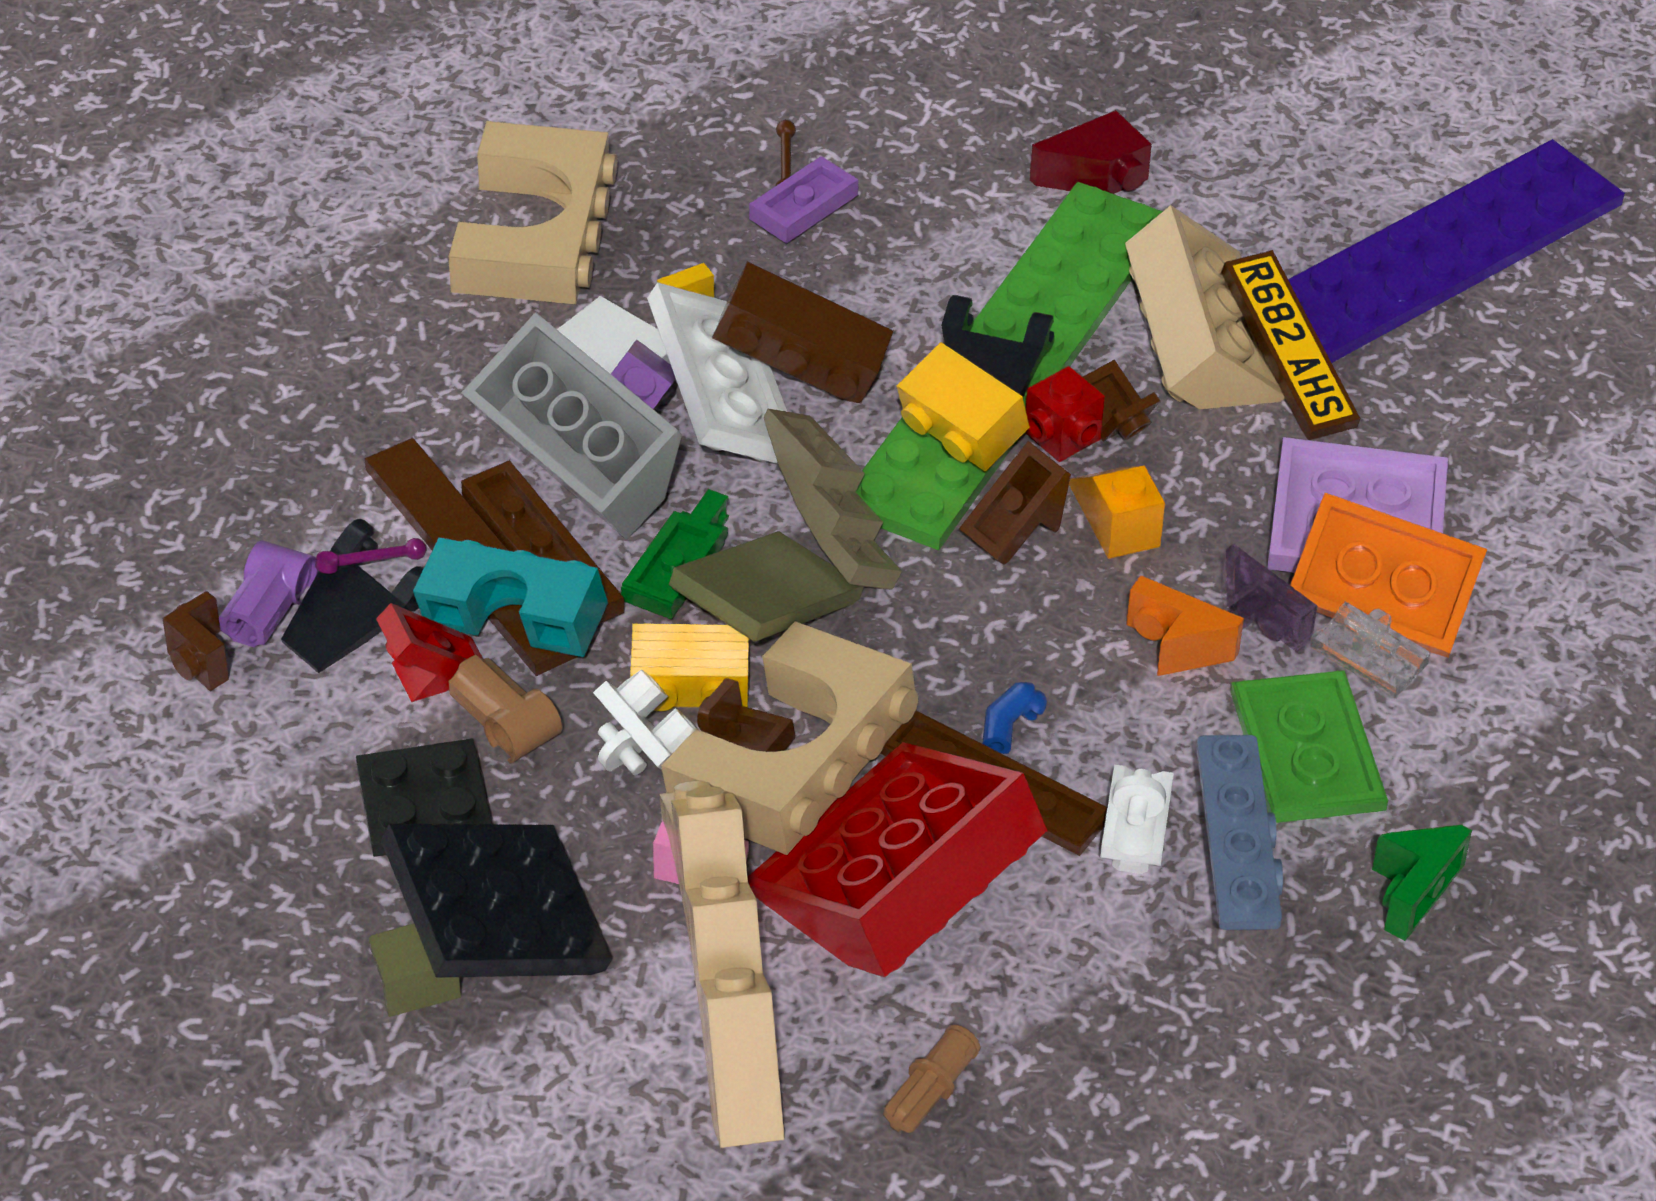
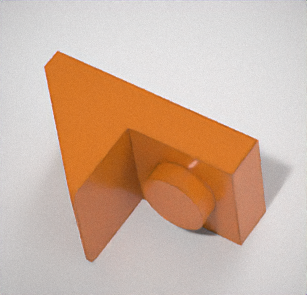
M1140 575L1130 589L1126 625L1135 628L1146 639L1162 640L1157 676L1231 662L1238 656L1244 618Z

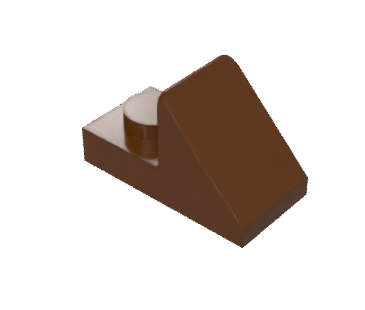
M1027 441L959 529L996 560L1005 565L1040 522L1055 533L1060 529L1071 474L1035 445Z

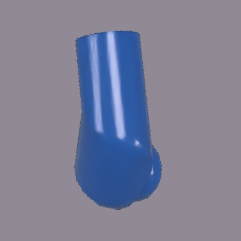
M1014 683L987 707L982 744L999 753L1009 754L1012 744L1013 723L1021 715L1026 720H1036L1037 714L1042 715L1047 705L1045 694L1040 690H1035L1033 683Z

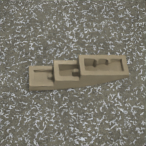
M768 408L764 415V421L778 465L799 512L821 549L849 584L892 590L902 571L874 541L883 521L856 493L865 473L810 415Z

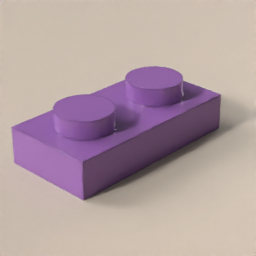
M820 156L749 204V220L787 244L858 196V179Z

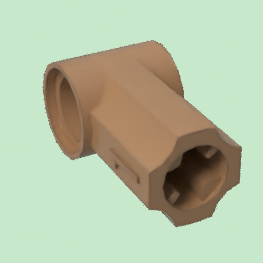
M474 655L460 663L457 672L449 680L450 695L483 725L490 745L493 748L499 745L511 756L507 759L509 763L515 762L562 732L561 718L546 694L539 689H532L526 693L489 658L481 659Z

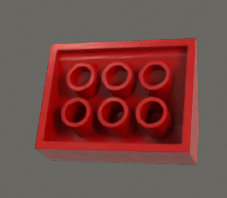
M902 742L852 785L845 795L837 798L819 818L815 829L809 835L803 836L788 855L776 851L747 877L748 883L759 901L843 963L885 978L891 972L899 969L906 962L907 957L928 938L941 931L947 925L948 920L969 901L982 894L987 889L988 884L1011 863L1022 858L1027 853L1028 848L1048 830L1024 773Z

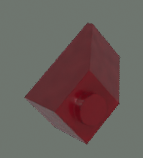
M1115 110L1032 144L1030 181L1035 186L1071 191L1077 182L1097 187L1112 194L1122 190L1132 191L1148 180L1152 144Z

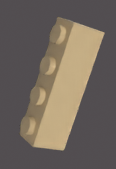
M1170 205L1125 243L1131 262L1129 272L1137 283L1142 299L1140 309L1148 320L1152 333L1151 346L1159 357L1164 375L1161 378L1163 386L1175 400L1179 402L1185 400L1198 409L1281 402L1285 397L1221 273L1225 262L1241 258L1240 251Z

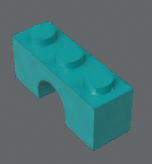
M440 537L413 590L422 616L459 632L475 636L479 635L487 617L498 608L507 605H522L519 614L530 647L580 657L585 656L608 604L598 568L590 567L583 562L575 560L564 562L538 557L524 550L513 552L487 547L472 540L461 542Z

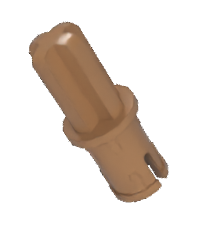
M950 1025L925 1058L916 1059L910 1065V1077L884 1107L883 1116L890 1122V1127L897 1132L901 1130L907 1133L913 1132L940 1098L947 1100L953 1094V1082L969 1062L979 1054L978 1052L981 1049L979 1041L973 1033L962 1026Z

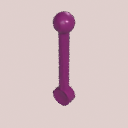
M412 538L402 546L337 555L330 551H322L317 554L315 567L322 573L331 574L337 571L338 566L404 556L412 560H418L425 555L426 545L421 539Z

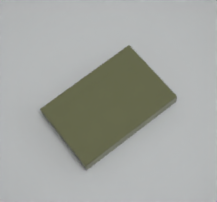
M780 531L674 567L669 585L674 590L754 642L787 630L795 621L802 624L850 606L860 599L864 586L849 584L835 566Z

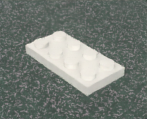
M657 282L647 299L699 444L705 445L712 450H725L752 457L760 462L769 461L778 464L764 421V415L768 408L786 412L787 409L770 365L712 338L727 301Z

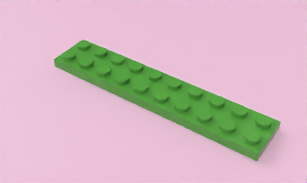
M1077 182L975 318L970 331L1023 343L1029 319L1034 312L1053 315L1054 322L1050 331L1054 332V344L1043 355L1028 388L1067 366H1071L1133 279L1129 272L1131 262L1125 243L1163 211L1103 191L1097 187ZM1026 390L1025 395H1024V397H1023V401H1024V405H1025V410H1026L1027 390ZM902 417L862 471L865 474L856 493L883 521L881 529L939 551L1015 443L985 472L969 460L964 463L956 460L947 452L941 441L928 432L925 435L915 432Z

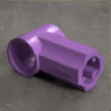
M263 540L257 542L252 548L245 564L243 583L219 616L221 631L227 634L233 641L251 647L265 645L291 604H301L302 601L299 598L307 586H311L318 573L315 567L316 557Z

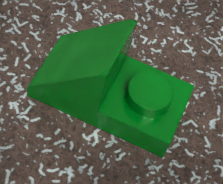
M1463 825L1385 833L1378 838L1372 870L1392 880L1382 901V905L1388 908L1385 931L1404 941L1408 939L1464 867L1472 833L1471 829Z

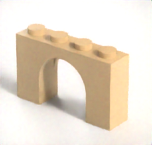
M486 121L477 153L479 190L537 195L558 203L564 210L549 221L527 227L458 222L449 253L451 292L576 304L580 287L589 288L592 280L593 258L588 256V253H598L601 222L597 221V218L606 219L608 214L609 188L605 187V184L614 185L616 180L617 154H609L608 132Z
M796 621L762 656L768 693L770 696L797 710L825 720L830 726L820 736L805 745L777 752L751 750L695 729L696 731L687 737L661 765L666 793L674 792V787L680 783L691 781L709 782L711 787L722 788L724 794L734 793L742 809L744 838L785 855H788L803 836L809 835L815 829L819 818L837 798L846 794L852 780L870 760H874L880 755L885 743L902 723H907L913 717L918 704L912 663Z

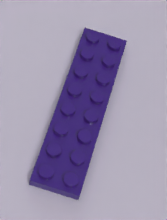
M1552 139L1288 280L1331 363L1621 206L1625 192Z

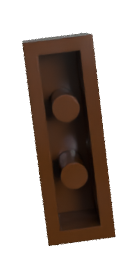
M747 261L729 295L712 338L840 399L861 404L879 372L894 330Z

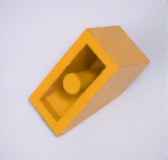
M1145 465L1120 467L1070 479L1069 486L1108 559L1160 547L1165 502Z

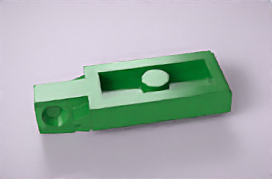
M708 489L691 514L685 511L681 513L673 511L623 581L621 595L624 597V602L668 619H673L687 599V597L669 585L674 567L717 553L724 546V541L728 535V527L724 526V524L729 519L726 505L729 500L727 495Z

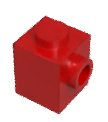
M1067 366L1027 388L1026 414L1030 428L1025 434L1054 459L1061 462L1101 440L1105 396L1070 366Z

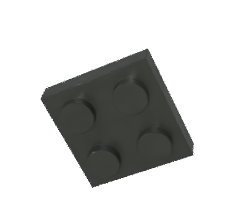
M473 738L356 756L357 772L373 857L387 855L381 840L388 824H491Z

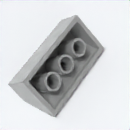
M535 312L461 392L489 423L623 538L628 539L665 499L682 434L538 313Z

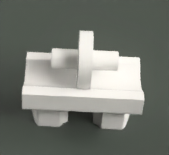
M642 669L624 681L618 688L605 681L593 692L624 728L618 731L611 722H608L598 730V735L605 742L599 752L598 760L607 771H612L624 764L633 775L640 774L647 766V763L639 755L642 750L658 768L662 769L661 765L697 729L676 708L656 727L649 722L646 717L668 696L659 684Z
M1114 764L1100 857L1113 859L1112 867L1116 870L1143 874L1148 872L1149 864L1161 866L1174 773L1162 771L1151 774L1146 769H1138L1134 772L1126 766Z

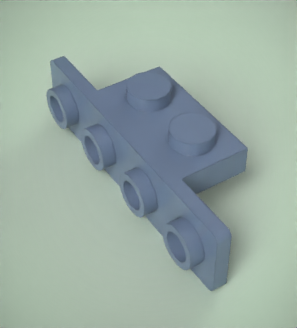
M1254 735L1199 736L1197 740V756L1219 927L1223 930L1279 929L1282 921L1279 895H1282L1283 867L1281 859H1274L1272 848L1276 846L1277 835L1276 818L1274 812H1267L1257 738Z

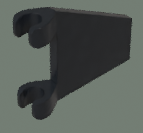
M952 295L948 301L941 325L944 344L1024 397L1043 355L1054 344V332L1050 331L1054 322L1053 315L1034 312L1029 319L1022 343L971 332L970 330L974 324L973 315L969 313L972 306V298Z
M363 519L354 520L344 529L330 552L341 555L378 549L377 542L371 538L375 533L374 527ZM357 564L338 566L337 571L331 574L318 571L281 638L282 643L316 672H322L382 631L376 618L390 603L409 611L419 609L413 590L424 568L416 566L410 569L392 593Z

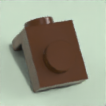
M1115 359L1083 376L1085 380L1105 396L1101 440L1103 442L1119 433L1124 440H1128L1152 423L1148 415L1161 400L1155 392L1141 399Z
M205 591L191 601L179 605L173 612L162 619L167 653L170 655L177 672L188 681L196 678L209 691H212L228 681L229 677L224 643L214 636L221 631L217 600L211 593Z
M725 678L717 689L703 700L698 711L697 724L701 731L751 750L763 752L785 751L795 739L793 719L742 706L739 683L736 680Z

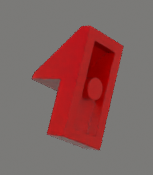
M390 603L376 618L387 640L385 644L386 649L394 659L392 665L411 702L449 691V680L457 672L460 663L474 655L483 659L471 636Z

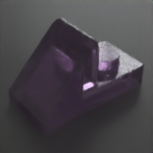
M1235 544L1228 547L1225 552L1221 582L1222 609L1244 618L1243 629L1255 621L1267 638L1272 641L1281 640L1295 652H1298L1312 642L1317 605Z

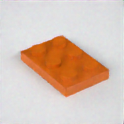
M1324 492L1285 601L1449 658L1487 549Z

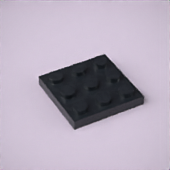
M388 824L381 842L436 978L593 975L607 970L612 956L554 825Z

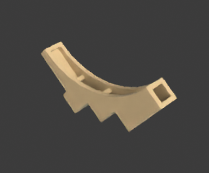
M691 781L680 783L674 787V792L660 794L661 814L674 857L687 924L702 1026L714 1132L720 1148L784 1140L772 991L762 969L757 901L747 877L742 809L734 793L724 794L722 788L711 787L709 782Z

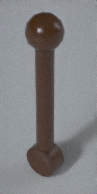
M786 119L780 121L776 127L777 135L781 138V180L776 183V186L791 176V137L794 136L796 128L793 122Z

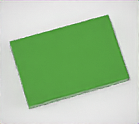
M1345 670L1232 682L1230 692L1243 735H1254L1257 738L1267 812L1275 813L1276 823L1387 810L1388 798Z

